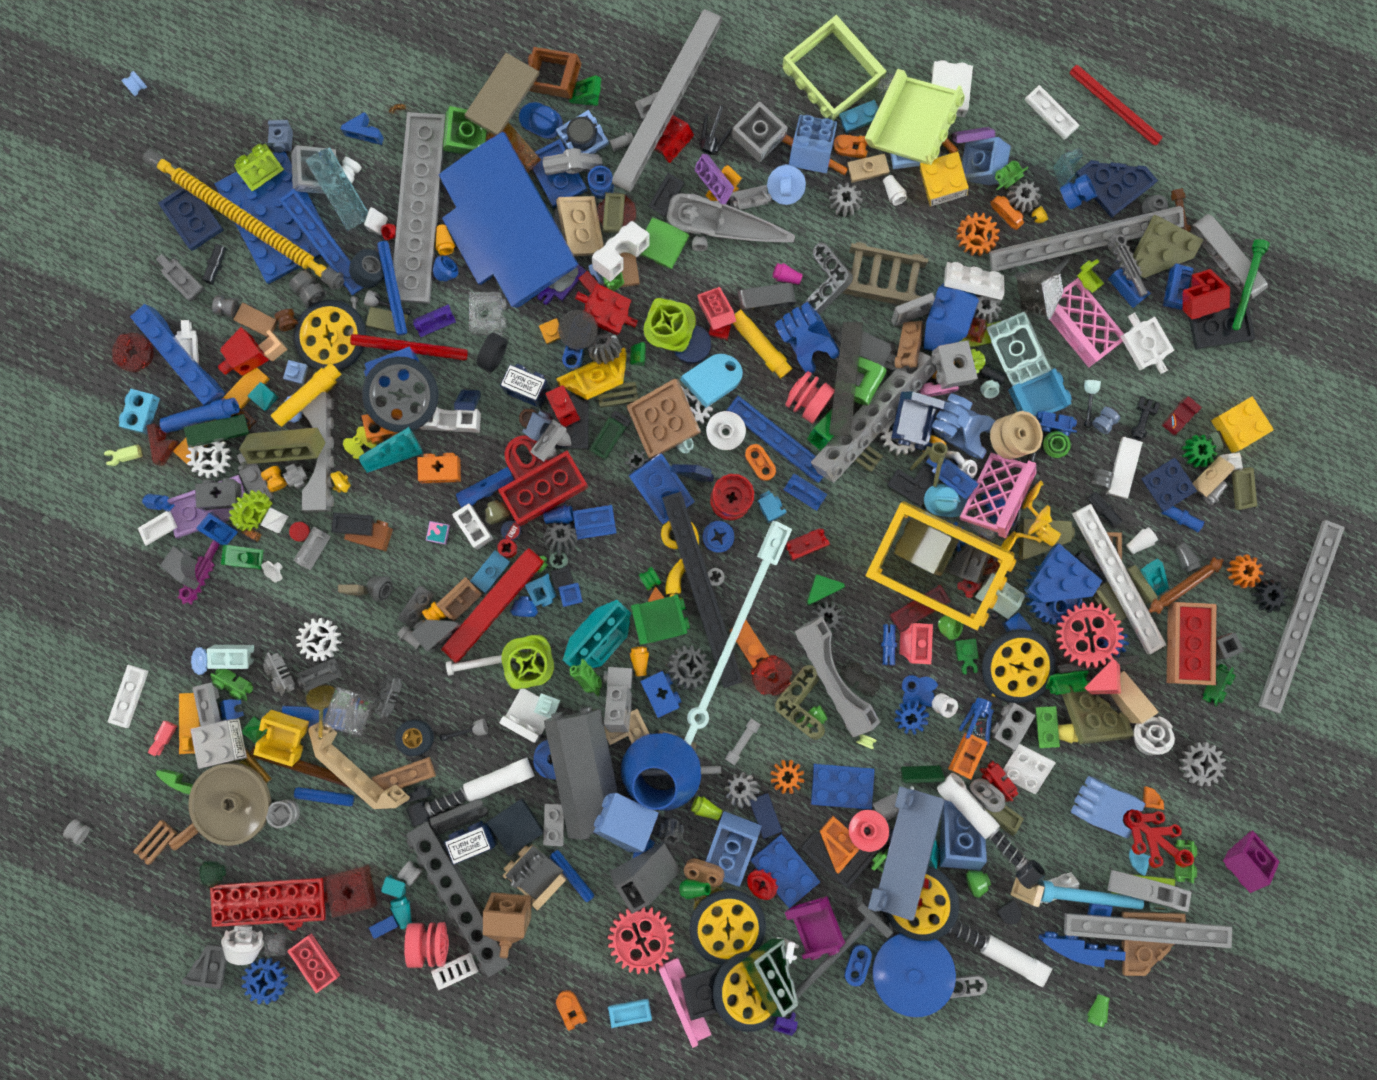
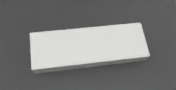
M1040 85L1025 98V101L1064 140L1080 126Z
M1126 437L1121 438L1112 472L1114 477L1110 481L1111 489L1107 490V494L1123 499L1128 498L1143 442Z
M127 665L108 723L129 728L149 672L148 670Z

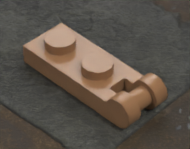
M923 321L903 322L897 357H895L896 368H903L904 366H909L910 368L917 367L924 330Z

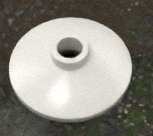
M722 411L711 417L707 424L706 433L708 440L714 447L720 450H732L743 442L746 428L740 416L730 411ZM728 429L730 433L723 435L722 430Z

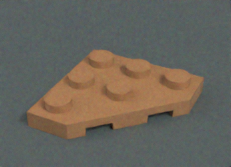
M1122 911V917L1186 922L1185 913ZM1122 940V950L1126 952L1125 961L1122 960V974L1125 976H1146L1151 971L1150 968L1157 961H1161L1174 944Z

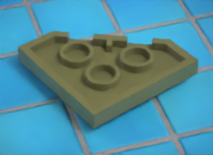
M1154 215L1133 254V258L1137 260V266L1141 267L1140 271L1143 272L1140 277H1149L1171 268L1176 263L1180 264L1193 259L1203 239Z
M1071 686L1069 687L1070 693L1062 694L1080 744L1130 739L1134 736L1128 717L1121 712L1119 714L1110 708V704L1098 695L1093 696L1088 691L1073 692Z

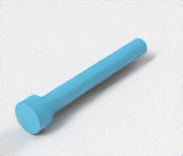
M1044 880L1037 883L1045 887L1041 898L1042 902L1060 899L1140 910L1144 907L1143 900L1121 894L1054 886L1051 881Z

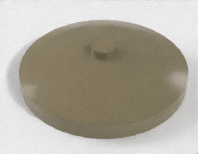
M223 763L206 770L195 781L189 795V814L197 831L209 841L226 846L238 845L252 839L264 828L267 823L268 807L271 805V796L267 784L255 770L239 763Z

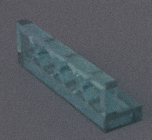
M331 148L321 150L305 160L347 231L363 223L367 218L368 211Z

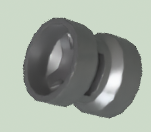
M216 295L212 304L214 314L222 315L224 313L227 317L231 318L235 317L239 308L238 299H226L221 295Z

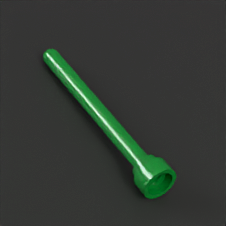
M1255 239L1253 241L1251 249L1254 255L1232 328L1234 330L1241 328L1261 257L1268 252L1270 245L1266 240Z

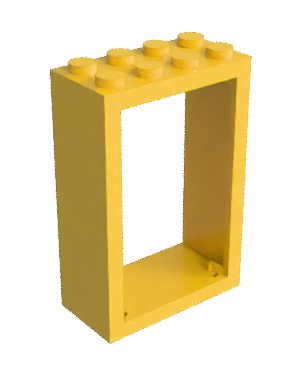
M903 501L895 513L867 571L866 577L978 630L979 626L984 627L989 617V614L986 612L988 608L993 609L998 599V596L995 594L998 589L1002 591L1007 581L1005 574L1007 571H1012L1016 559H1014L1013 552ZM908 516L913 517L999 558L1000 567L976 614L971 613L970 616L963 614L881 574L883 570L881 566L904 518H908Z

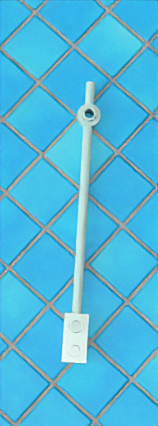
M772 521L757 555L763 561L700 705L691 709L688 713L687 720L690 728L684 740L689 745H691L697 729L705 727L709 721L706 709L769 565H777L792 531L791 528L777 521ZM696 714H699L698 719L695 720V719H694L695 715H696Z

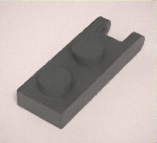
M478 799L468 804L460 805L448 812L440 813L430 818V822L439 835L484 817L489 811L486 807H483V802Z

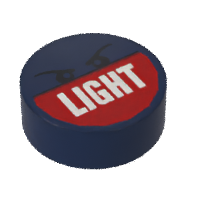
M507 521L501 527V534L505 539L515 541L521 535V527L515 521Z

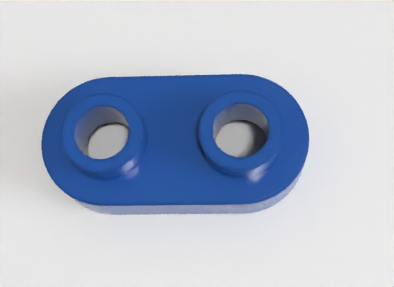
M864 944L855 945L849 955L844 975L846 981L851 986H860L866 979L872 954L870 949ZM859 951L864 952L862 958L857 957ZM853 971L858 972L856 978L851 977Z

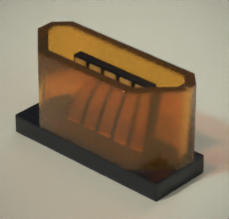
M245 529L240 533L241 536L254 543H258L262 534L253 529L251 531Z

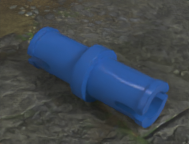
M1174 506L1161 513L1177 521V524H1183L1197 533L1204 525L1203 520L1201 521L1190 515L1187 510L1182 511Z
M888 624L883 625V642L881 643V647H883L882 665H888V657H890V666L895 665V648L897 647V643H895L896 625L890 624V633Z

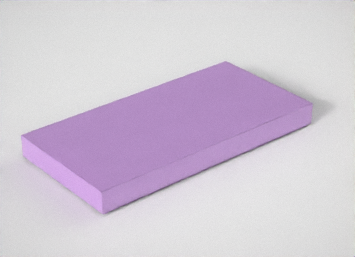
M241 476L231 477V479L241 484L243 498V493H246ZM195 490L167 500L170 504L175 505L170 512L177 525V528L173 530L174 536L177 539L198 532L196 527L208 513L214 512L222 521L226 522L230 520L231 514L229 511L234 509L196 508Z

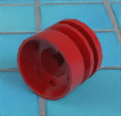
M740 474L722 476L716 482L710 496L712 510L718 517L724 520L734 521L740 519L748 512L754 501V489L749 480ZM730 495L734 496V501L732 503H729L728 498Z

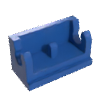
M1176 263L1170 268L1163 306L1183 310V290L1189 288L1190 278L1193 273L1192 267Z
M1120 268L1108 280L1134 308L1151 293L1147 291L1148 294L1140 297L1132 280L1128 281L1126 276L1122 275L1123 270Z

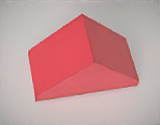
M1112 659L1085 687L1090 694H1121L1120 665L1116 660Z

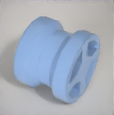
M134 71L130 73V77L121 80L134 96L138 95L139 90L147 88Z

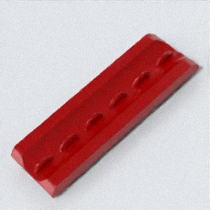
M323 878L210 885L212 927L326 920Z

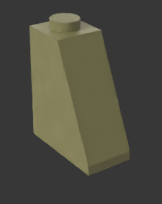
M1021 520L1019 533L1029 535L1028 531L1035 520ZM1052 520V522L1048 523L1051 525L1050 527L1061 533L1056 544L1063 545L1071 542L1072 538H1074L1075 528L1072 527V521ZM1036 531L1033 534H1031V536L1038 537V535H1036ZM1019 537V561L1051 550L1053 546L1048 545L1044 541L1039 543L1035 540Z

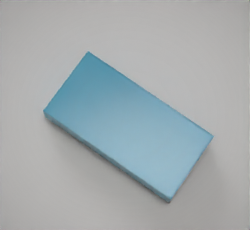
M649 999L608 1006L611 1028L652 1021Z

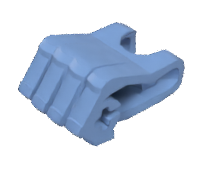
M951 393L948 397V402L945 401L943 411L940 410L937 413V420L932 424L935 435L961 449L968 455L976 459H983L986 449L981 446L979 436L983 431L990 433L995 420L970 410L972 402Z
M1088 776L1085 781L1087 786L1082 785L1079 791L1083 795H1077L1075 798V803L1078 806L1074 805L1071 813L1094 826L1129 838L1132 831L1124 825L1123 815L1131 809L1143 811L1146 803L1127 792L1112 788L1102 780Z

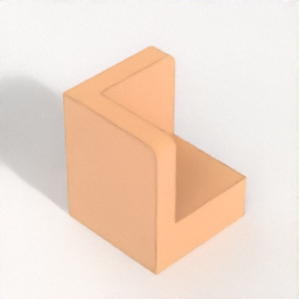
M268 330L266 333L269 337L259 347L264 352V355L273 362L287 348L272 331Z

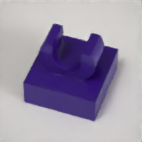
M792 1012L790 1019L777 1017L772 1030L792 1036L798 1022L794 1021L795 1013Z

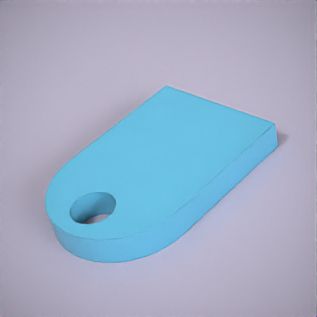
M716 354L682 375L680 380L702 405L707 408L739 385L743 371L740 363L732 356ZM731 365L734 371L727 370L725 366Z

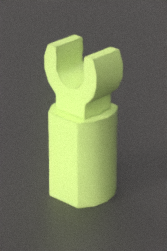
M138 444L118 449L117 452L111 450L104 452L106 456L113 455V460L106 462L109 466H116L120 461L125 462L143 457L141 447Z

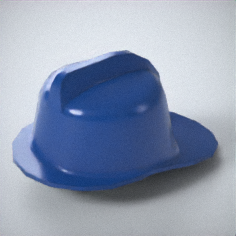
M528 103L519 113L521 125L526 130L545 139L557 136L556 129L563 125L560 114L551 107L541 103Z

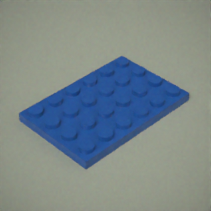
M285 151L272 153L284 170L254 191L250 190L238 172L214 183L220 195L314 257V260L321 257V254L278 200L293 189L292 163ZM297 191L325 227L308 193ZM235 223L266 283L270 284L301 267Z

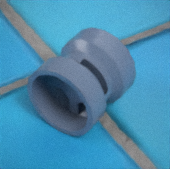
M1104 407L1101 415L1096 417L1092 424L1101 433L1109 434L1113 424H1117L1121 418L1113 409Z

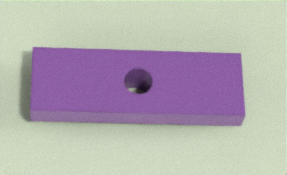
M702 154L696 163L695 172L720 204H726L734 187L709 155Z

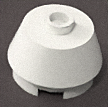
M1160 716L1158 718L1151 717L1142 724L1136 723L1134 728L1136 747L1146 755H1159L1168 752L1173 747L1175 740L1172 725Z
M237 925L232 931L226 930L221 940L225 959L235 965L252 963L264 945L263 933L261 931L258 933L253 931L252 926Z

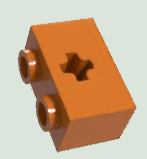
M443 453V456L435 457V454H423V457H418V481L422 484L461 482L460 458L455 456V453ZM439 464H441L444 467L440 469V472H438L435 469L436 467H439Z

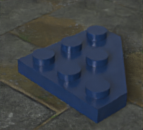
M1091 160L1074 174L1077 178L1087 174L1097 194L1095 200L1111 218L1158 182L1146 166L1138 165L1134 167L1113 162L1107 164L1099 163V161Z

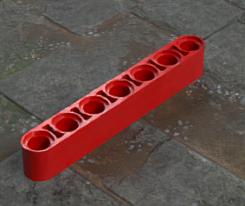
M528 548L441 650L452 661L458 663L545 561Z

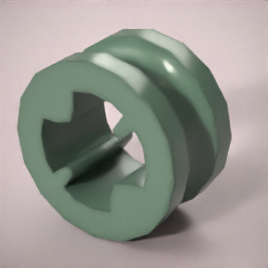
M558 553L551 554L549 561L552 567L561 569L567 565L568 558L565 553H561L564 559L562 560L563 564L559 566L558 563L555 565L553 562L556 560L555 556Z

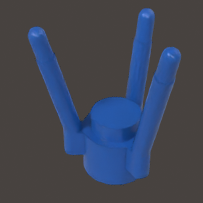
M977 698L976 702L972 703L970 711L959 727V731H962L974 714L966 738L969 739L978 717L985 718L987 715L985 741L988 743L986 746L989 745L991 719L994 710L990 709L992 705L990 701Z

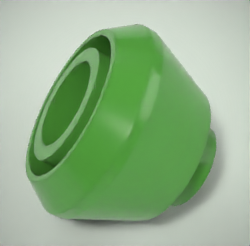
M1053 431L1044 438L1043 448L1053 458H1061L1070 450L1071 444L1068 436L1060 431Z
M946 615L941 617L938 622L940 633L949 640L957 639L963 630V623Z
M969 870L966 873V880L972 895L980 898L989 890L988 886L991 885L987 873L983 874L982 871Z

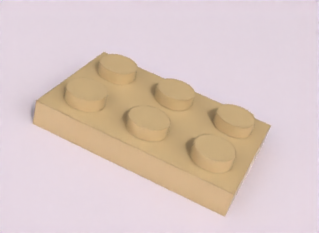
M558 197L556 203L562 235L573 255H593L597 250L604 247L595 197Z

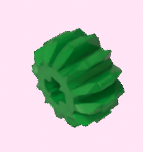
M1194 435L1191 439H1187L1185 441L1186 446L1182 447V450L1186 452L1182 457L1189 458L1186 464L1193 463L1194 468L1199 466L1204 468L1207 467L1208 463H1213V457L1218 454L1213 451V449L1217 448V445H1211L1213 438L1206 440L1205 435H1200V437Z

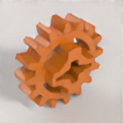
M974 213L972 218L967 215L966 221L962 220L959 225L961 227H958L956 231L960 234L957 235L956 240H961L959 247H966L964 249L965 253L970 250L971 256L975 252H978V255L981 256L983 251L988 254L990 248L994 249L996 246L995 242L999 240V237L996 235L1000 230L994 228L997 222H990L991 216L986 219L985 213H982L981 217ZM967 227H968V231H969L968 236H966V234H965ZM988 233H990V240H989V242L987 241V240H988V237H987V234H988Z

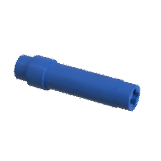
M223 398L212 401L211 404L161 418L160 427L164 433L182 430L187 426L229 418L232 414L239 413V404L235 398Z

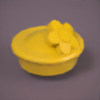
M340 471L332 472L330 475L335 484L333 490L339 493L341 491L347 493L351 486L347 480L348 476H344Z

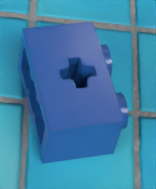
M661 671L641 681L658 718L680 708L679 703L682 701L677 691L673 693L670 687L673 682L669 674L664 675V672ZM659 688L668 691L665 695L666 699L663 700L662 697H657Z

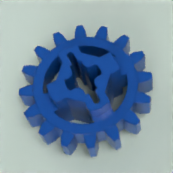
M261 958L258 962L254 961L251 963V967L245 969L248 974L242 976V979L246 983L241 986L242 988H247V991L244 993L245 996L252 995L250 998L251 1002L254 999H258L257 1004L260 1005L265 1000L267 1005L271 1000L275 1002L279 999L278 995L284 994L285 991L282 988L288 985L284 981L288 974L282 973L285 970V966L278 967L280 961L273 964L272 958L267 959L266 962L264 958ZM263 968V970H261L260 974H259V973L254 974L257 969ZM276 988L273 993L267 994L269 989Z

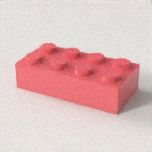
M720 287L697 295L700 307L713 330L736 322L734 311Z
M312 933L287 951L315 993H318L340 976Z

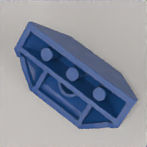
M944 283L939 286L926 321L924 350L933 351L938 346L957 343L967 336L979 303L974 293L945 287Z

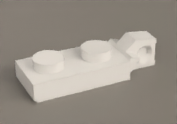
M181 320V331H177L175 337L188 354L199 364L196 331H192V324L189 320Z

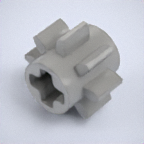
M293 463L285 467L287 472L283 476L289 487L295 486L299 489L305 486L304 480L308 479L301 465L296 467Z

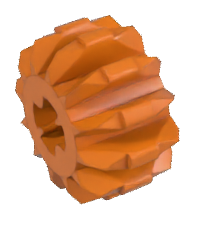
M1250 555L1236 556L1235 560L1229 562L1232 568H1227V571L1232 572V575L1228 579H1235L1233 585L1237 586L1240 584L1242 589L1247 588V586L1250 588L1254 587L1255 583L1261 581L1259 575L1264 574V572L1259 571L1262 564H1256L1257 558H1250Z
M781 760L783 767L780 768L778 764L774 765L778 772L771 771L770 774L777 776V778H772L770 781L771 783L779 782L774 787L776 790L783 786L782 794L786 793L787 788L790 794H793V786L798 790L800 789V786L796 784L797 781L804 783V779L798 778V776L804 774V771L796 772L800 765L797 763L792 768L793 760H789L788 766H786L785 760ZM786 771L793 775V777H790L789 782H786L785 779L782 780Z

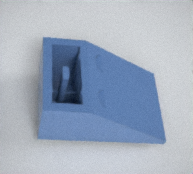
M800 115L792 144L789 165H794L800 169L827 173L837 121H832L828 118H815L811 115Z

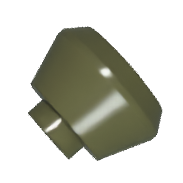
M498 500L487 504L488 508L485 509V521L487 523L495 524L510 517L511 512L503 502L499 503Z

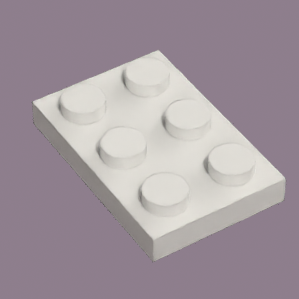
M947 262L944 286L1002 300L1004 296V275L996 271H983L978 267H966L958 262Z

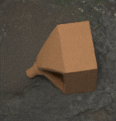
M492 892L483 911V935L499 942L501 947L500 958H508L509 948H511L513 943L523 939L531 920L532 896Z

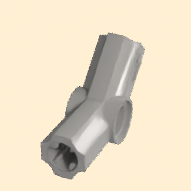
M577 148L567 149L563 154L543 157V167L546 175L562 172L570 174L581 171L590 172L595 166L602 165V158L598 154L581 153V150Z

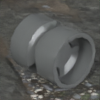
M304 270L291 279L289 286L297 295H300L301 301L309 307L314 303L322 301L327 291L319 282L316 283L317 279L309 270Z

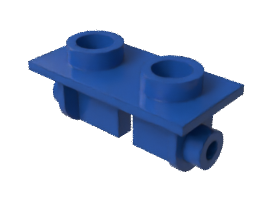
M1041 411L1036 414V419L1039 420L1042 432L1054 430L1060 431L1067 436L1077 433L1076 430H1072V427H1075L1077 424V420L1073 417L1058 415V420L1055 421V413Z
M793 474L784 488V491L816 511L827 496L826 493L796 474Z

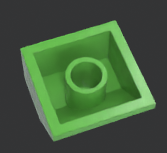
M449 106L446 111L443 151L468 154L485 143L486 130L465 118L467 109Z

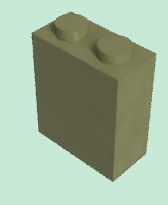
M911 518L905 525V532L902 538L896 543L894 554L935 575L942 576L959 540L919 520Z

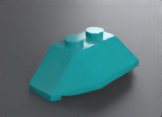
M618 600L596 608L569 638L563 661L570 667L581 665V659H584L592 669L602 666L628 637L631 612Z

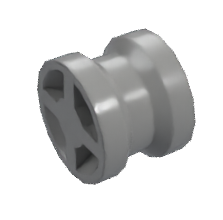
M74 819L64 830L63 837L66 839L70 838L74 844L79 845L90 832V827L82 826L80 821Z
M409 860L397 877L404 879L410 887L423 870L413 866V862Z

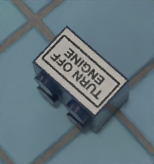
M509 364L500 384L505 394L540 409L547 397L545 393L550 390L544 375L538 372H534V374L527 372V368L516 364V366Z
M479 821L467 827L468 831H464V828L448 835L449 839L444 843L453 865L489 851L498 845L493 831L487 823L483 824V821Z

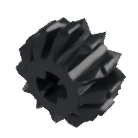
M1268 579L1267 582L1262 580L1259 582V585L1253 587L1257 593H1252L1251 596L1256 597L1257 600H1254L1253 604H1259L1258 610L1262 611L1265 609L1266 613L1278 612L1280 607L1287 605L1283 599H1288L1289 596L1283 593L1287 588H1280L1282 582H1274L1273 579ZM1268 593L1272 594V599L1271 597L1268 598Z

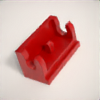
M823 528L786 542L785 546L792 561L830 545L829 540L824 535Z

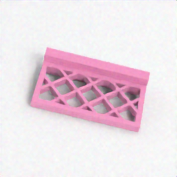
M1079 278L1052 296L1040 307L1088 368L1123 342L1120 336L1124 333L1093 295L1084 288ZM1075 285L1081 291L1080 296L1071 295L1072 287ZM1056 299H1067L1066 307L1060 306ZM1071 300L1080 301V308H1070ZM1084 302L1091 303L1093 312L1084 310ZM1070 312L1079 314V322L1072 321ZM1083 315L1092 316V324L1083 323ZM1096 317H1101L1105 320V327L1096 325ZM1082 328L1091 329V337H1086L1082 333ZM1096 330L1105 331L1104 340L1095 338ZM1109 332L1115 333L1119 340L1117 342L1109 341ZM1095 343L1104 344V350L1101 354L1095 349Z
M991 453L977 480L979 485L971 493L960 515V520L998 532V536L1006 538L1036 475V463L1028 461L1026 464L1014 459H1004L1000 455ZM995 460L1001 462L1003 467L993 470L991 464ZM1013 467L1022 469L1019 474L1013 476L1009 471ZM1006 471L1009 477L998 481L995 474ZM993 476L995 483L985 486L983 480ZM1012 482L1013 489L1004 492L1001 485ZM998 487L1001 494L991 497L988 490ZM985 492L988 499L977 502L976 495ZM1004 498L1005 506L996 509L993 501ZM990 503L993 510L983 514L980 506ZM975 508L980 513L976 517L967 516L968 511ZM996 514L998 520L996 525L988 523L985 518Z

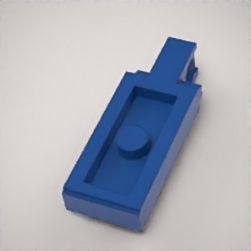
M929 457L926 462L934 467L932 472L936 473L937 463L932 462ZM944 458L939 479L967 500L979 483L949 459Z

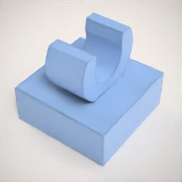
M288 360L283 379L304 385L309 366Z

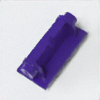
M448 304L413 319V324L421 338L456 323V320Z

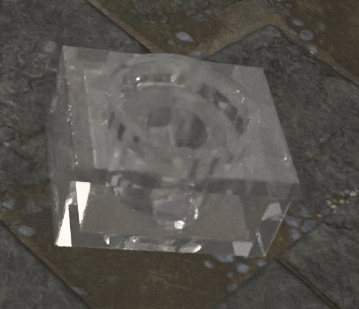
M469 292V332L472 336L490 335L493 332L503 335V329H506V317H503V310H506L507 302L501 292ZM482 311H489L486 317H480Z

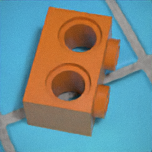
M398 408L394 409L391 413L394 420H400L403 416L402 411ZM368 414L361 415L367 442H372V444L384 442L383 439L391 438L399 433L380 427L379 432L372 433L369 431L370 427L377 424Z
M964 733L948 769L971 779L988 742L972 734L967 739V733Z

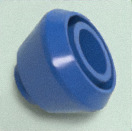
M438 256L433 266V273L437 280L449 281L458 276V267L451 258Z
M519 596V600L514 601L510 610L513 616L535 617L538 613L536 606L531 601V597Z

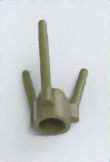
M936 442L932 447H926L925 452L913 463L910 470H914L929 455L930 460L937 463L933 486L937 487L941 466L948 451V446L941 442Z

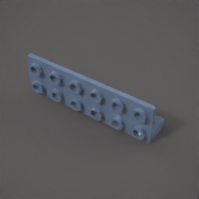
M899 787L894 806L899 808L880 885L879 888H873L868 909L884 911L911 921L914 920L945 801L943 798L906 787Z

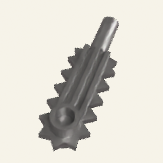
M1112 234L1111 238L1107 239L1109 242L1108 249L1116 256L1115 261L1119 262V268L1123 270L1122 275H1125L1128 281L1132 280L1140 297L1145 296L1148 292L1139 277L1143 272L1140 271L1141 267L1137 266V260L1133 258V253L1129 251L1130 247L1126 245L1127 240L1125 236Z

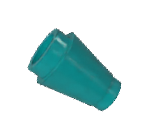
M402 896L390 902V909L400 929H405L409 923H412L410 901L407 900L406 896Z

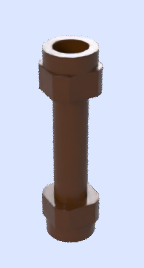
M1183 188L1171 191V201H1175L1176 207L1181 206L1183 208L1184 227L1181 228L1191 233V225H1187L1183 199L1186 198Z

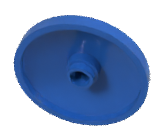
M899 933L889 938L877 952L873 964V981L878 995L893 1011L904 1016L923 1017L937 1012L948 1002L955 987L956 971L950 953L939 940L918 941Z

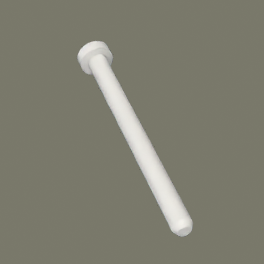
M501 655L452 664V661L446 662L448 676L454 675L455 671L502 663Z

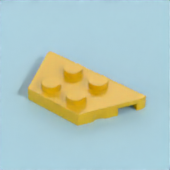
M625 348L621 349L622 352L619 354V358H614L613 362L609 361L607 364L604 362L601 364L591 362L556 378L558 385H564L565 389L588 400L623 384L627 359Z

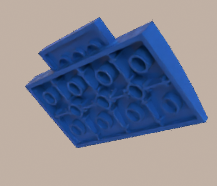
M504 132L486 141L438 174L456 206L454 210L442 218L477 283L482 285L495 276L511 307L518 308L579 266Z

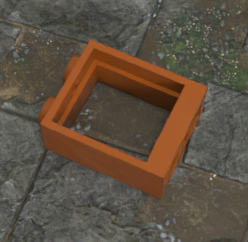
M533 47L532 54L528 57L530 67L539 71L542 61L566 65L560 86L535 81L529 91L572 99L582 64L578 55Z

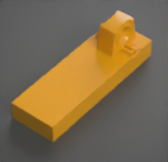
M180 693L179 754H194L191 729L201 727L194 693Z

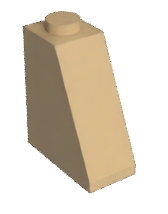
M1120 671L1121 694L1110 695L1122 713L1128 717L1129 723L1142 724L1159 712L1125 671Z

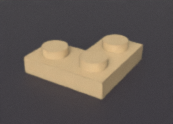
M638 709L631 712L629 732H609L604 726L606 738L610 745L627 736L631 743H633L638 738L650 734Z

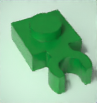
M976 639L955 641L957 661L963 660L964 662L961 667L962 674H967L966 668L968 666L973 668V673H977L978 667L973 663V659L979 658Z

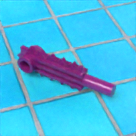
M212 541L204 557L197 556L198 562L195 566V576L200 584L195 590L183 585L184 588L179 589L178 598L182 599V604L189 603L192 605L193 601L198 599L197 593L202 592L200 587L206 585L204 580L210 578L208 572L213 571L215 566L211 560L220 545L218 542Z

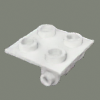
M1019 744L1016 750H1012L1013 754L1003 768L1006 775L1002 778L1006 779L1009 777L1014 784L1036 794L1056 762Z

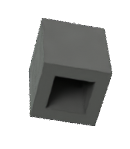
M1236 632L1216 637V659H1227L1244 651Z

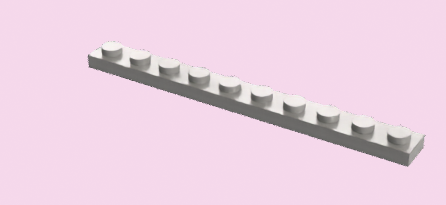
M1177 206L989 251L991 270L1000 271L1109 244L1107 239L1111 238L1112 234L1116 236L1121 234L1125 236L1126 240L1143 237L1154 215L1181 228L1184 227L1183 208Z
M1327 520L1321 523L1258 704L1261 708L1277 714L1281 713L1345 528Z

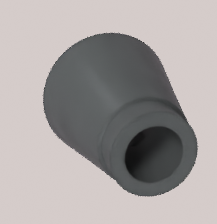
M1186 543L1175 547L1181 568L1187 574L1201 567V560Z

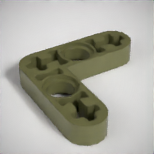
M807 665L800 670L777 699L775 708L779 714L808 737L818 740L825 733L824 726L799 706L820 679L815 667ZM809 672L812 673L814 676L810 678L806 674ZM803 680L804 682H806V683H807V686H805V685H804L802 682H800V681ZM796 686H801V694L798 696L793 695V689ZM782 704H787L793 711L790 713L783 709ZM803 713L805 716L804 720L801 723H796V715ZM808 723H810L814 727H817L818 732H813L807 726Z

